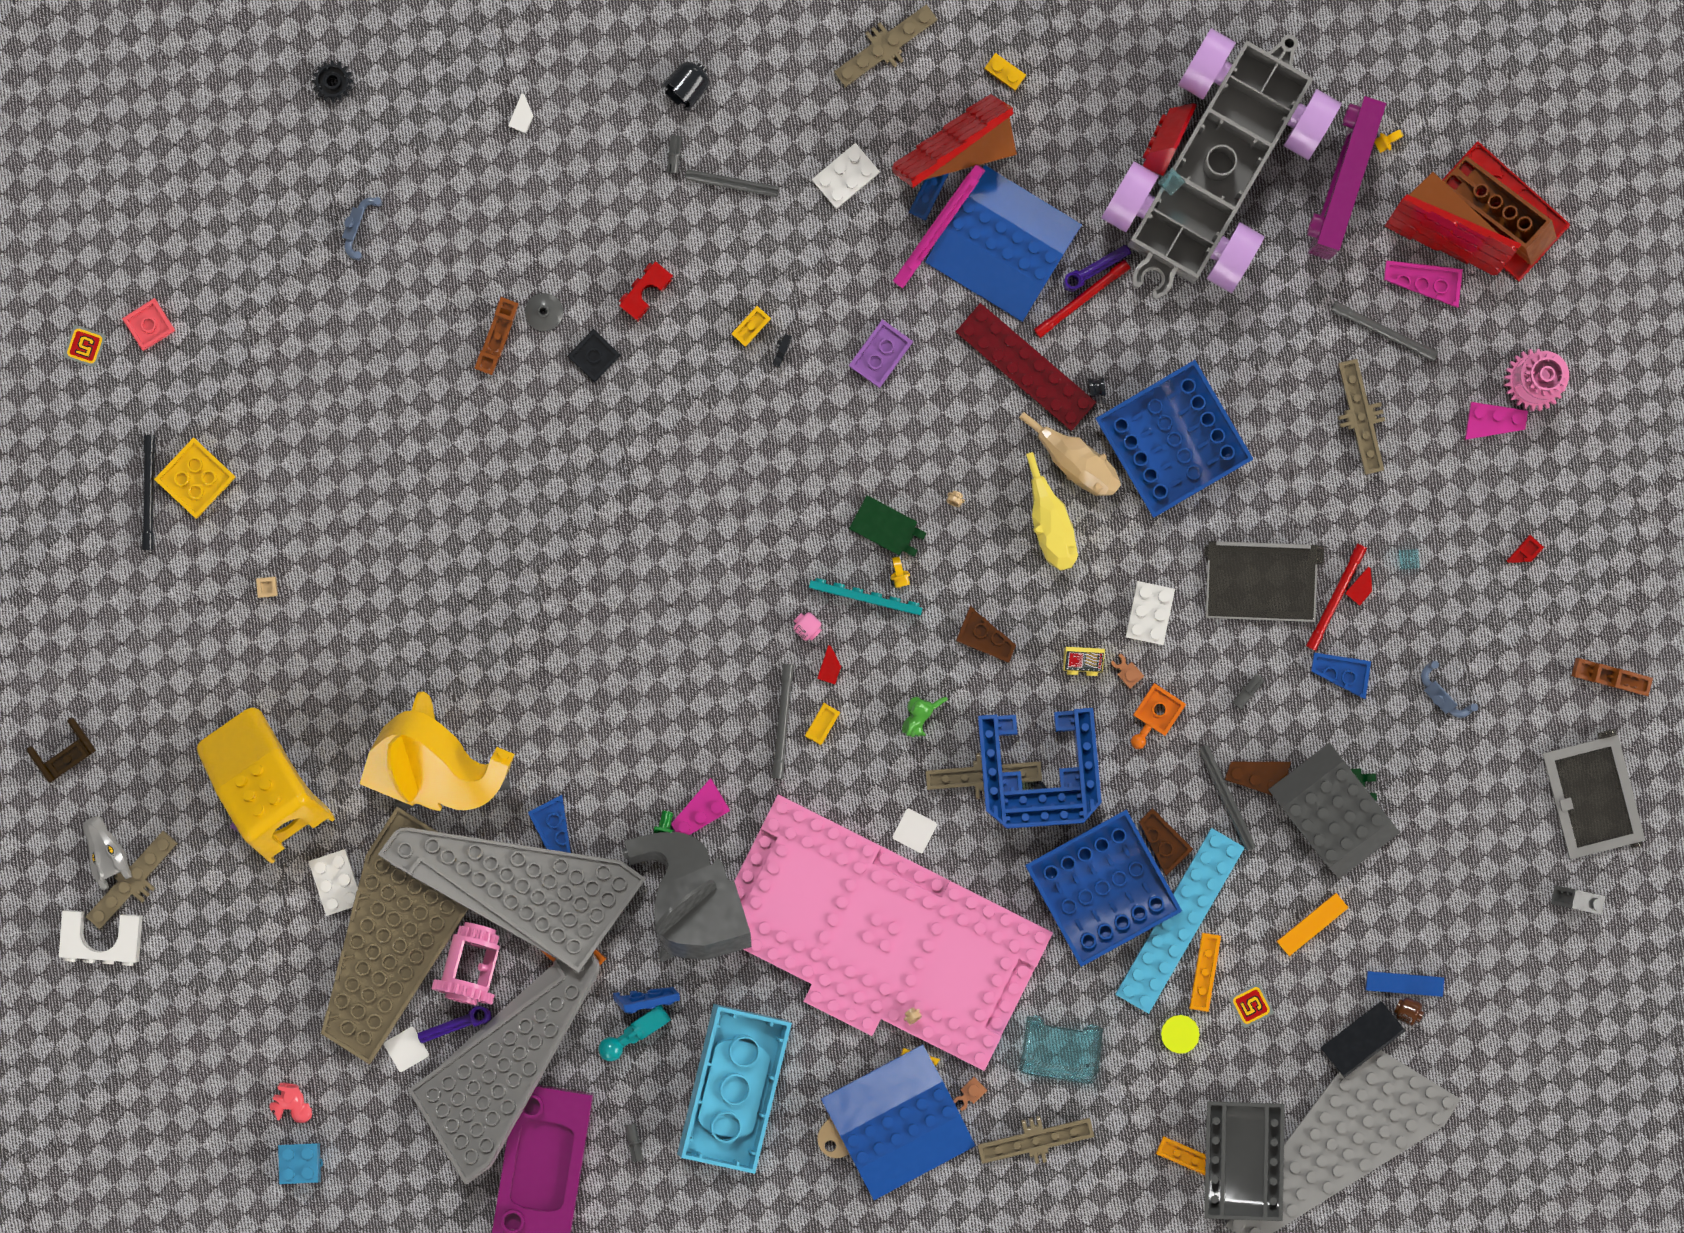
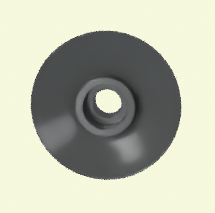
M540 293L528 301L525 307V317L529 325L534 329L550 331L560 324L563 317V307L555 296L548 293ZM542 308L547 309L545 315L540 314Z

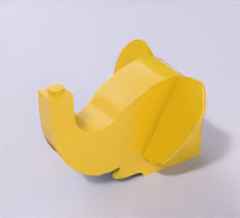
M418 692L412 710L396 715L382 728L369 751L360 785L411 806L419 804L432 810L441 811L442 804L455 810H470L483 806L496 795L507 776L515 754L496 747L489 764H480L471 759L459 740L435 720L430 696L426 692Z

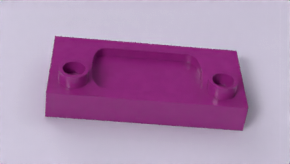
M1366 96L1363 97L1358 105L1349 103L1342 123L1348 129L1320 215L1313 214L1307 231V236L1313 237L1308 250L1309 254L1330 260L1340 250L1387 103Z
M537 1084L507 1138L492 1233L572 1232L594 1093Z

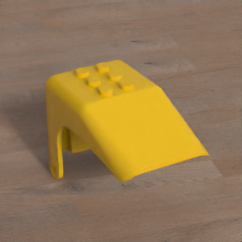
M248 708L199 742L197 753L224 808L242 838L270 863L275 862L273 856L285 849L282 842L306 825L315 828L326 819L330 821L335 820L330 809L311 792L301 779L259 709ZM293 820L286 827L276 831V829H278L284 823Z

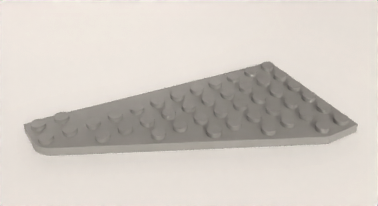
M408 827L396 830L378 853L381 858L394 867L558 959L577 973L581 971L646 880L645 877L619 860Z
M594 953L579 973L556 959L551 967L437 1069L408 1089L465 1184L470 1183L489 1169L496 1160L599 974V961Z
M1382 1050L1345 1078L1338 1072L1284 1144L1283 1221L1228 1219L1225 1226L1236 1233L1276 1232L1445 1126L1460 1098Z

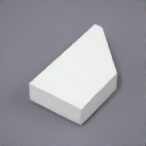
M521 93L508 126L527 134L534 116L525 95Z

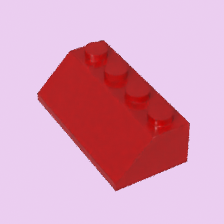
M1192 103L1170 108L1167 115H1162L1142 157L1145 159L1143 167L1164 176L1197 104Z

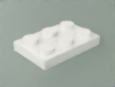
M855 143L817 174L812 181L835 209H838L875 178L880 171Z
M1137 581L1125 637L1164 645L1175 589Z
M346 849L308 861L326 916L352 908L358 885Z

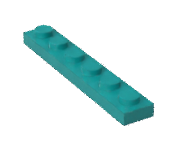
M820 578L810 581V589L919 616L922 613L923 608L919 607L920 603L908 601V604L900 602V598L890 596L889 599L882 598L880 593L871 592V595L863 593V589L852 587V590L845 589L844 584L835 582L833 585L826 584L827 580Z

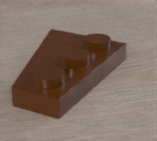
M969 607L955 642L1009 663L1016 644L976 612L973 607Z
M1230 762L1224 780L1273 796L1268 789L1288 774L1291 762Z
M1153 808L1138 821L1165 876H1167L1193 848Z

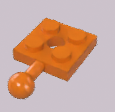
M1153 683L1133 716L1145 723L1140 733L1131 738L1133 748L1142 749L1146 745L1145 737L1152 728L1166 736L1186 704ZM1157 704H1162L1165 708V712L1162 715H1157L1154 712V707Z

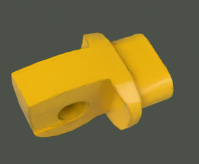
M1401 129L1388 136L1380 133V136L1375 139L1374 143L1380 153L1387 149L1390 151L1392 148L1391 143L1404 137Z
M899 556L893 557L895 573L890 578L894 581L895 588L909 585L908 576H910V573L903 571Z

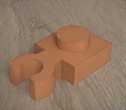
M1119 654L1118 656L1122 660L1121 664L1117 665L1114 661H1111V665L1121 670L1117 675L1130 689L1144 675L1133 662L1127 665L1125 657Z
M973 1076L960 1089L963 1095L956 1096L953 1101L956 1103L958 1100H962L964 1104L960 1110L963 1111L966 1109L969 1100L974 1104L987 1089Z

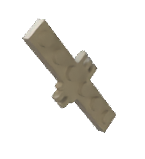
M926 4L889 32L879 22L877 26L881 30L880 32L873 27L871 28L874 33L873 37L870 32L867 31L865 33L872 44L834 71L835 75L846 88L883 60L886 64L890 62L894 68L897 67L895 58L900 63L904 61L900 56L902 54L900 48L937 22L938 19Z
M1358 359L1338 363L1349 410L1344 411L1345 415L1338 416V420L1346 419V422L1339 424L1340 428L1348 426V430L1354 429L1364 474L1384 471L1373 425L1386 421L1385 417L1377 419L1376 416L1384 414L1383 410L1375 411V408L1381 407L1382 404L1380 402L1368 405Z
M976 753L977 761H973V767L927 770V790L975 786L976 799H980L979 791H983V798L985 799L980 753ZM1041 761L1002 764V772L1021 771L1022 782L1042 781Z
M162 831L132 865L128 863L132 877L125 879L121 872L117 873L114 876L117 882L87 914L86 918L100 930L132 894L143 903L145 899L140 893L142 892L148 897L150 893L145 888L148 887L152 891L155 889L147 878L178 843L169 834Z
M1040 1116L1036 1117L1038 1123L1034 1125L1033 1118H1029L1030 1126L1028 1127L1025 1119L1021 1120L1024 1133L977 1144L981 1162L984 1164L1029 1153L1030 1158L1034 1157L1035 1164H1039L1038 1156L1040 1155L1042 1156L1043 1163L1047 1162L1045 1154L1049 1153L1048 1148L1095 1137L1090 1117L1043 1128Z

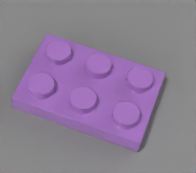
M882 319L849 364V367L880 389L913 341Z

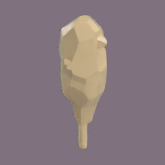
M1025 412L1021 414L1019 418L1038 433L1039 440L1049 452L1053 462L1066 474L1067 480H1072L1076 485L1095 496H1110L1118 490L1121 483L1115 468L1108 462L1107 455L1098 454L1079 437L1066 436L1049 427H1042Z

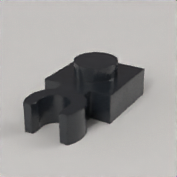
M785 334L783 338L779 337L776 348L779 349L772 363L773 366L780 368L791 343L792 336Z

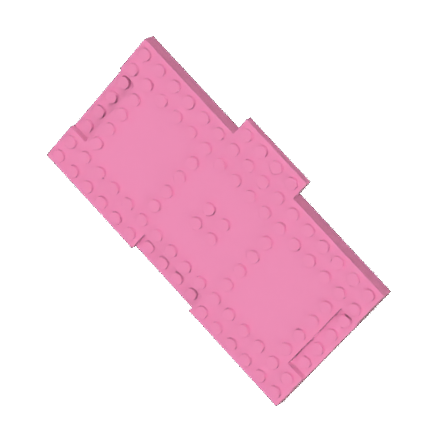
M779 794L734 881L751 933L752 947L743 950L811 983L812 985L803 1002L873 1036L882 1019L985 1071L1002 1037L1001 1035L1053 932ZM913 1007L915 1010L920 1009L922 1017L917 1022L909 1025L907 1021H904L905 1013Z

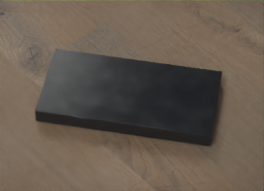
M1380 1001L1324 1044L1321 1050L1345 1078L1404 1033L1405 1029L1383 1002Z

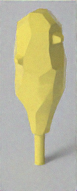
M1028 453L1026 456L1033 476L1031 483L1034 532L1037 535L1039 545L1047 562L1060 571L1070 569L1078 557L1073 524L1068 516L1065 504L1054 495L1044 476H1040L1034 453Z

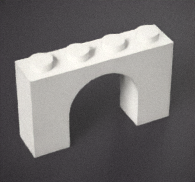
M64 910L62 911L59 957H64V961L76 962V958L83 959L85 963H95V960H103L102 964H114V961H120L122 965L133 966V963L139 962L143 915H120L119 933L116 943L107 951H98L90 947L84 937L85 911Z

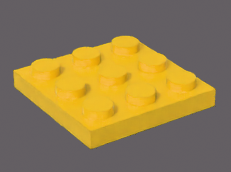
M193 437L154 480L197 519L230 485L236 476Z

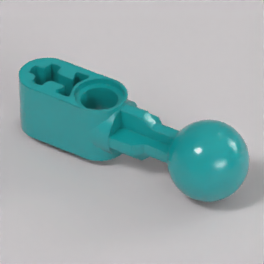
M662 1005L656 1006L631 1023L618 1038H604L598 1047L599 1055L605 1061H616L621 1057L623 1047L629 1043L635 1044L639 1040H643L671 1021L670 1017Z

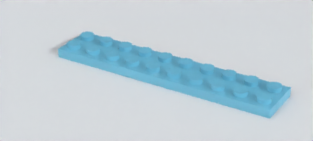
M1212 828L1209 830L1173 893L1182 912L1153 927L1115 995L1146 1013H1150L1245 847Z

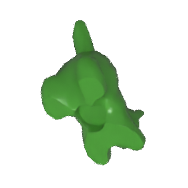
M919 697L910 699L907 706L910 716L904 721L902 732L912 738L926 736L923 731L924 722L931 716L933 710L946 702L948 698H940L934 703L922 700Z

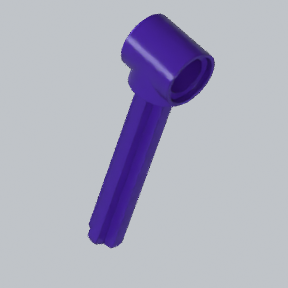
M1123 245L1084 269L1068 273L1063 280L1064 289L1069 292L1076 291L1085 285L1084 281L1131 254L1129 247ZM1068 278H1075L1077 285L1070 286L1067 281Z
M476 1006L469 1010L467 1015L419 1032L418 1039L420 1043H425L470 1025L476 1027L487 1024L491 1020V1012L485 1007ZM480 1010H483L485 1016L482 1020L479 1021L477 1019V1013Z

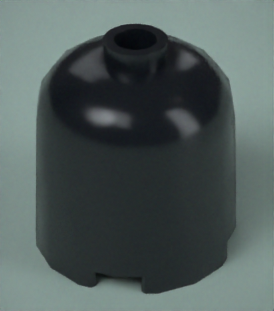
M683 62L661 84V88L665 87L667 89L665 94L676 105L681 103L685 106L684 110L689 111L709 86V78L705 73L707 70L700 63L696 65L693 62Z

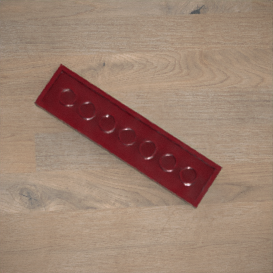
M980 303L955 331V333L1070 431L1077 426L1095 405L1096 401L1090 398L1087 393L983 304Z

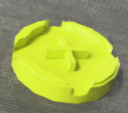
M1184 1015L1170 1017L1165 1021L1161 1029V1039L1165 1047L1179 1054L1187 1053L1194 1049L1200 1036L1199 1028L1195 1021Z

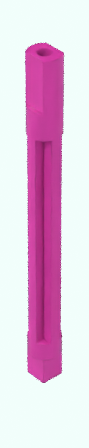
M975 165L972 171L968 173L893 279V282L901 288L905 287L976 187L979 179L985 172L982 167Z

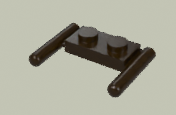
M70 717L67 723L79 739L44 763L32 746L26 749L49 784L97 751L73 717Z

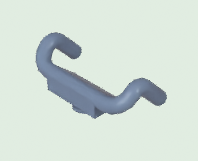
M379 197L364 199L360 202L358 208H352L350 216L345 219V230L342 238L346 239L344 248L347 255L354 260L359 261L363 258L361 252H355L352 249V244L364 211L369 205L380 207L382 200Z
M1432 661L1424 667L1421 673V680L1426 686L1424 691L1445 714L1450 712L1454 717L1463 718L1478 710L1477 704H1470L1463 710L1456 709L1457 703L1436 681L1431 682L1429 679V673L1433 669L1438 668L1439 663Z

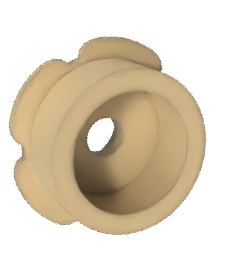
M958 491L949 492L947 495V503L954 507H960L965 502L962 499L963 494Z
M914 1007L909 1009L905 1013L904 1021H907L909 1025L917 1022L922 1017L920 1009L915 1010Z

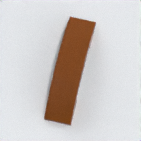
M500 297L493 322L474 369L493 375L512 328L519 303Z

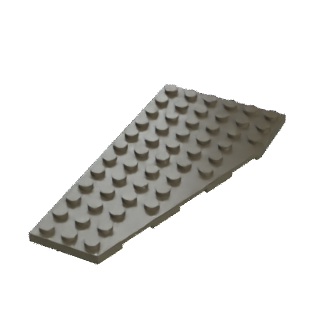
M398 806L365 856L346 938L321 1031L322 1035L369 1065L376 1057L469 910L394 867L378 855L392 834L398 829L408 827L438 832Z

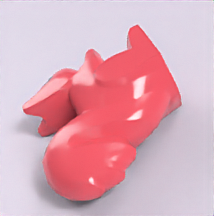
M280 1083L277 1088L281 1091V1095H274L272 1099L276 1102H272L269 1105L277 1120L281 1119L284 1109L291 1110V1117L297 1123L308 1122L312 1117V1108H310L308 1103H304V1096L299 1090V1086L290 1083Z

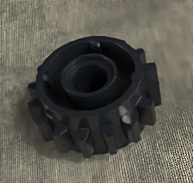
M331 60L330 64L323 62L324 66H318L317 69L319 71L313 73V76L316 77L315 80H312V84L316 85L313 90L315 92L320 91L317 96L319 98L324 96L325 102H328L329 99H331L332 103H335L337 99L342 102L344 96L349 97L348 91H353V88L350 86L354 83V80L350 79L353 74L352 72H347L349 69L347 66L342 68L341 62H338L337 65L333 60ZM331 78L338 79L335 86L328 85Z

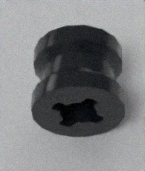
M1100 377L1098 380L1088 379L1090 398L1096 395L1106 396L1104 377Z

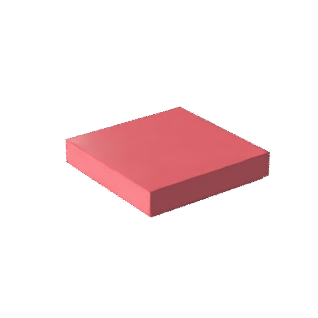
M155 298L122 318L142 351L147 350L176 331Z

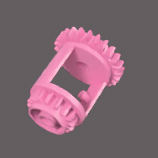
M1532 349L1528 350V355L1523 351L1521 352V358L1515 356L1516 363L1513 361L1509 362L1512 368L1505 369L1509 375L1504 376V379L1509 380V382L1504 387H1510L1506 394H1513L1510 400L1517 399L1516 406L1523 403L1524 410L1530 406V410L1534 411L1537 406V409L1541 411L1543 405L1548 409L1550 408L1549 402L1555 405V398H1562L1560 394L1565 391L1568 384L1569 370L1566 362L1559 355L1550 351H1540V349L1533 353Z
M465 922L464 926H459L457 934H453L442 979H435L431 989L445 993V998L474 1006H477V1002L492 1005L495 995L488 993L500 949V946L497 945L499 936L496 935V930ZM464 944L486 949L483 963L478 965L480 975L477 984L455 979Z

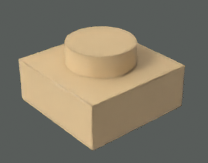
M276 577L256 579L258 598L278 596Z

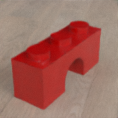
M656 261L653 264L649 263L643 271L645 273L641 279L637 278L631 285L633 289L630 293H625L619 300L621 303L619 307L637 322L650 308L642 299L643 291L648 287H655L663 292L674 278L671 273Z

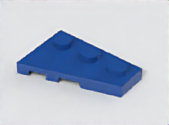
M1313 653L1312 673L1366 699L1371 661Z
M562 795L528 812L546 849L571 853Z
M674 987L650 989L647 993L630 991V995L620 996V992L613 993L614 1001L625 1013H635L640 1009H653L658 1005H671L675 1001H680L679 993Z

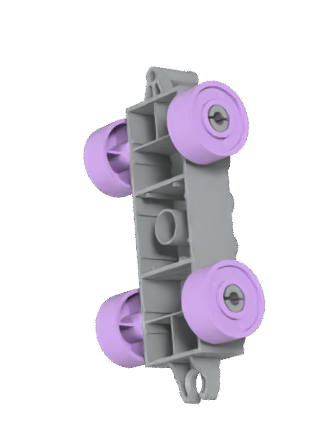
M1212 28L1208 32L1178 86L1202 100L1212 83L1220 87L1156 197L1149 192L1159 175L1134 161L1101 219L1125 233L1136 215L1143 219L1128 244V247L1146 257L1134 270L1132 276V286L1138 289L1144 282V275L1147 272L1156 271L1161 276V283L1153 290L1152 298L1155 300L1160 299L1171 289L1175 274L1194 284L1210 258L1216 262L1208 274L1207 280L1230 293L1238 285L1265 236L1239 222L1230 238L1224 237L1223 235L1286 125L1293 129L1283 146L1309 160L1342 104L1318 89L1315 90L1306 106L1300 103L1313 78L1292 67L1294 52L1298 46V40L1295 36H1284L1269 52L1246 40L1232 64L1226 59L1236 42Z

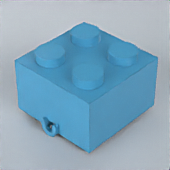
M320 1143L278 1145L279 1184L321 1182L323 1160L320 1159Z

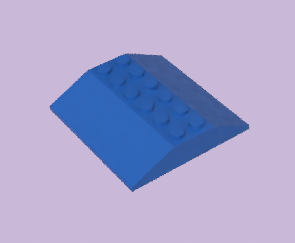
M984 165L983 169L985 172L979 179L978 184L941 234L925 263L1023 322L1082 224Z
M1196 360L1095 418L1153 518L1253 460L1252 455Z
M1127 809L1025 865L1080 967L1182 912Z
M923 1044L820 1098L873 1200L976 1146Z

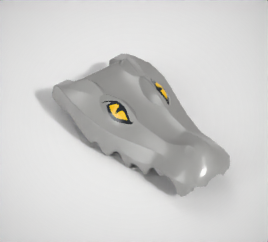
M96 816L86 820L83 823V831L88 844L90 868L94 879L101 889L109 888L105 879L119 872L122 873L125 879L132 877L126 853L122 846L117 843V839L107 830L103 818Z

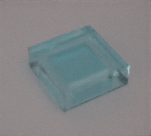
M1173 168L1158 181L1170 196L1186 182Z
M1418 549L1398 551L1400 570L1420 568Z

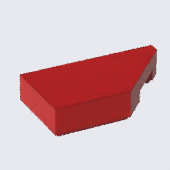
M1528 535L1506 562H1532L1544 546L1531 535Z
M1369 566L1345 592L1358 606L1372 592L1371 568Z
M828 645L817 679L835 685L841 665L832 647Z

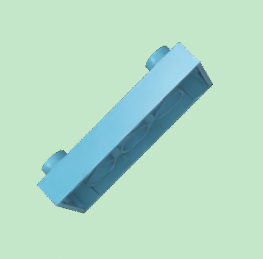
M713 1004L677 1155L684 1159L756 1173L791 1022Z

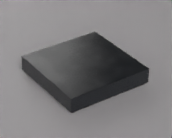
M592 329L567 357L596 383L619 359L621 354L598 332Z

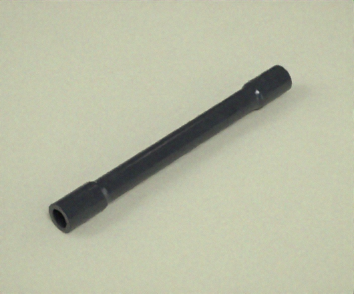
M144 435L142 550H153L155 435Z

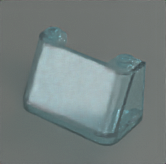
M1027 1016L1019 1072L1077 1083H1094L1099 1071L1103 1028L1090 1024L1084 1027L1083 1031L1045 1025V1021L1040 1016Z

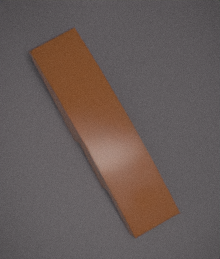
M1581 658L1575 659L1571 674L1572 677L1643 696H1649L1653 678Z

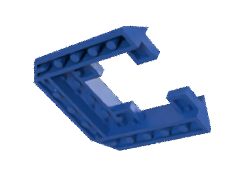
M1093 708L1054 712L1055 732L1074 731L1077 767L1059 768L1060 788L1022 790L1021 771L1002 772L999 736L1018 734L1016 715L997 716L995 714L978 716L986 812L1006 829L1085 823L1102 803Z

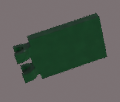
M868 495L849 527L851 531L898 556L903 551L915 557L918 550L909 546L913 536L924 540L927 534L915 527L918 523L917 521Z

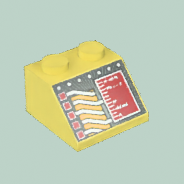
M1064 647L1063 671H1067V675H1078L1079 672H1086V676H1098V673L1103 671L1105 649Z

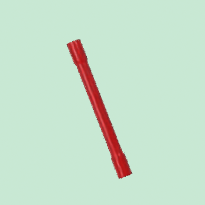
M1125 260L1121 261L1078 297L1034 328V332L1039 338H1042L1059 322L1115 279H1118L1130 270L1129 264Z
M1356 544L1349 562L1306 647L1314 651L1317 650L1324 632L1367 550L1363 545Z

